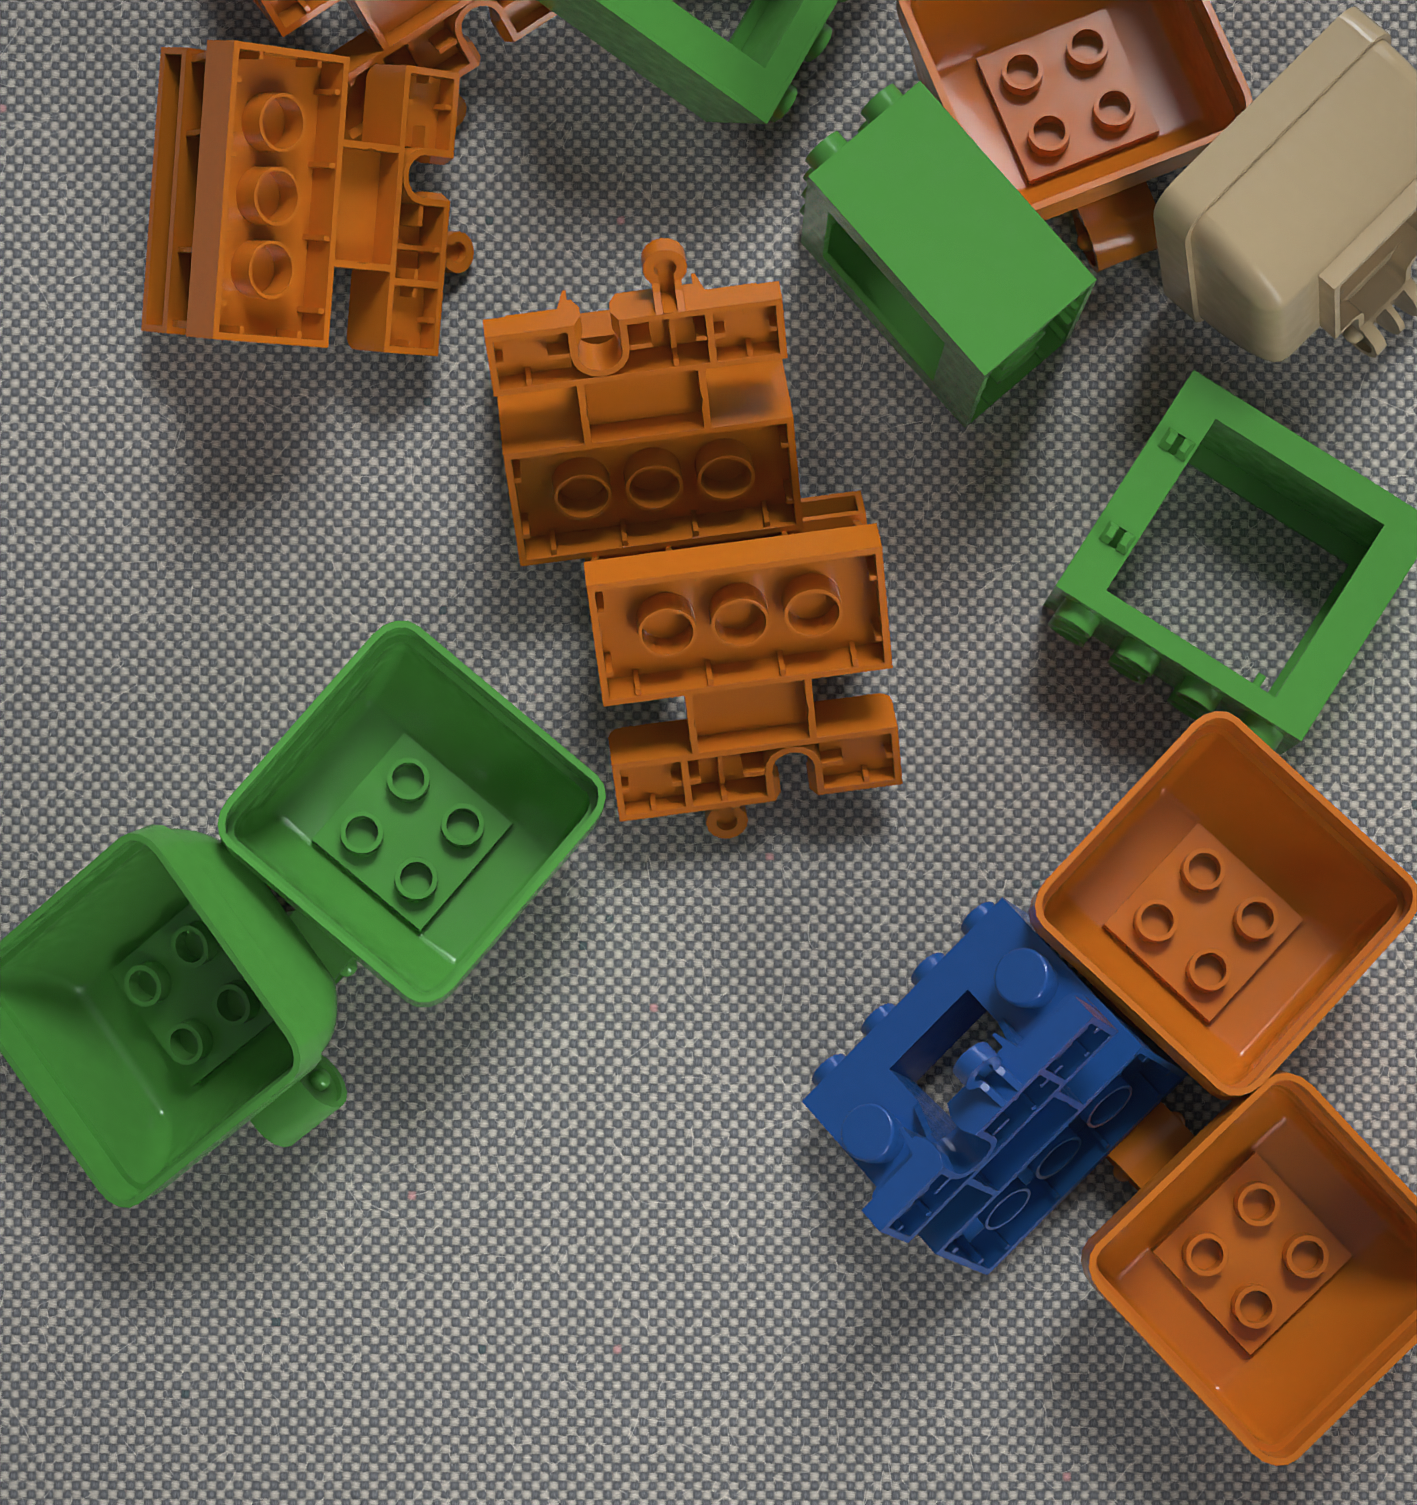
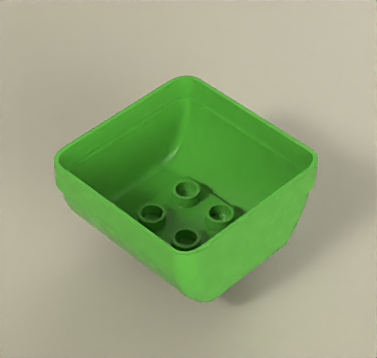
M393 621L383 625L371 635L227 799L220 811L218 830L221 843L226 850L295 908V910L288 911L287 914L330 972L336 985L344 976L349 977L356 972L358 961L407 1003L415 1007H432L442 1003L453 994L594 829L602 815L606 793L604 784L596 773L421 627L410 621Z
M151 824L121 836L0 941V1052L97 1190L106 1200L118 1207L130 1208L160 1193L248 1121H251L260 1134L274 1145L289 1147L346 1102L347 1089L341 1074L329 1059L321 1055L334 1034L337 1021L335 980L267 884L233 857L223 846L220 839L197 831L167 828L164 825Z

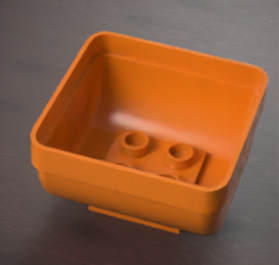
M896 0L899 22L908 40L919 81L925 85L1044 221L1071 211L1078 235L1077 245L1083 250L1090 266L1096 273L1106 270L1115 264L1126 260L1129 261L1136 256L1158 249L1153 218L1156 203L1146 181L1189 165L1253 102L1248 84L1210 0Z
M1214 711L1202 715L1193 722L1044 881L1031 900L1029 917L1030 924L1036 933L1092 984L1090 988L1128 1025L1154 1041L1211 1095L1220 1100H1235L1252 1093L1267 1081L1407 927L1417 912V884L1411 875L1238 717L1229 712Z
M1276 1070L1255 1091L1232 1100L1196 1136L1185 1126L1183 1114L1177 1111L1171 1112L1160 1102L1106 1156V1159L1114 1166L1113 1174L1115 1178L1121 1182L1128 1181L1138 1192L1096 1231L1084 1245L1081 1265L1085 1277L1092 1287L1232 1436L1261 1461L1280 1466L1289 1465L1299 1459L1417 1344V1196L1322 1094L1303 1077L1282 1070Z

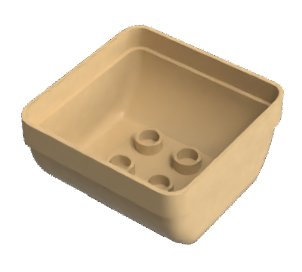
M1351 7L1340 14L1164 190L1157 201L1153 214L1164 294L1196 323L1205 320L1210 326L1240 348L1270 362H1282L1289 358L1320 326L1334 339L1342 334L1359 351L1369 357L1376 358L1386 348L1387 344L1374 323L1376 322L1392 334L1399 335L1404 330L1405 325L1399 313L1392 306L1393 304L1405 313L1417 317V284L1411 278V266L1417 258V70L1391 46L1390 34L1358 7Z

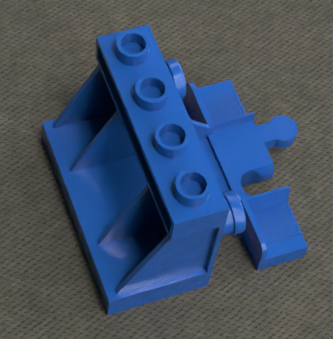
M1003 897L996 904L993 902L982 903L967 915L961 925V932L965 936L946 955L941 952L932 954L916 967L911 976L914 988L896 1006L892 1003H887L874 1010L861 1027V1032L865 1037L847 1056L840 1053L825 1060L812 1076V1083L815 1085V1088L802 1100L805 1106L876 1186L873 1191L872 1200L861 1211L880 1232L906 1243H909L918 1234L936 1255L985 1275H988L1188 1075L1154 1041L1128 1025L1057 955L1050 945L1036 933L1030 924L1028 913ZM988 1011L998 1022L1006 1039L994 1033L992 1036L1002 1046L997 1053L987 1042H980L970 1047L956 1061L953 1073L964 1087L947 1103L949 1116L916 1082Z

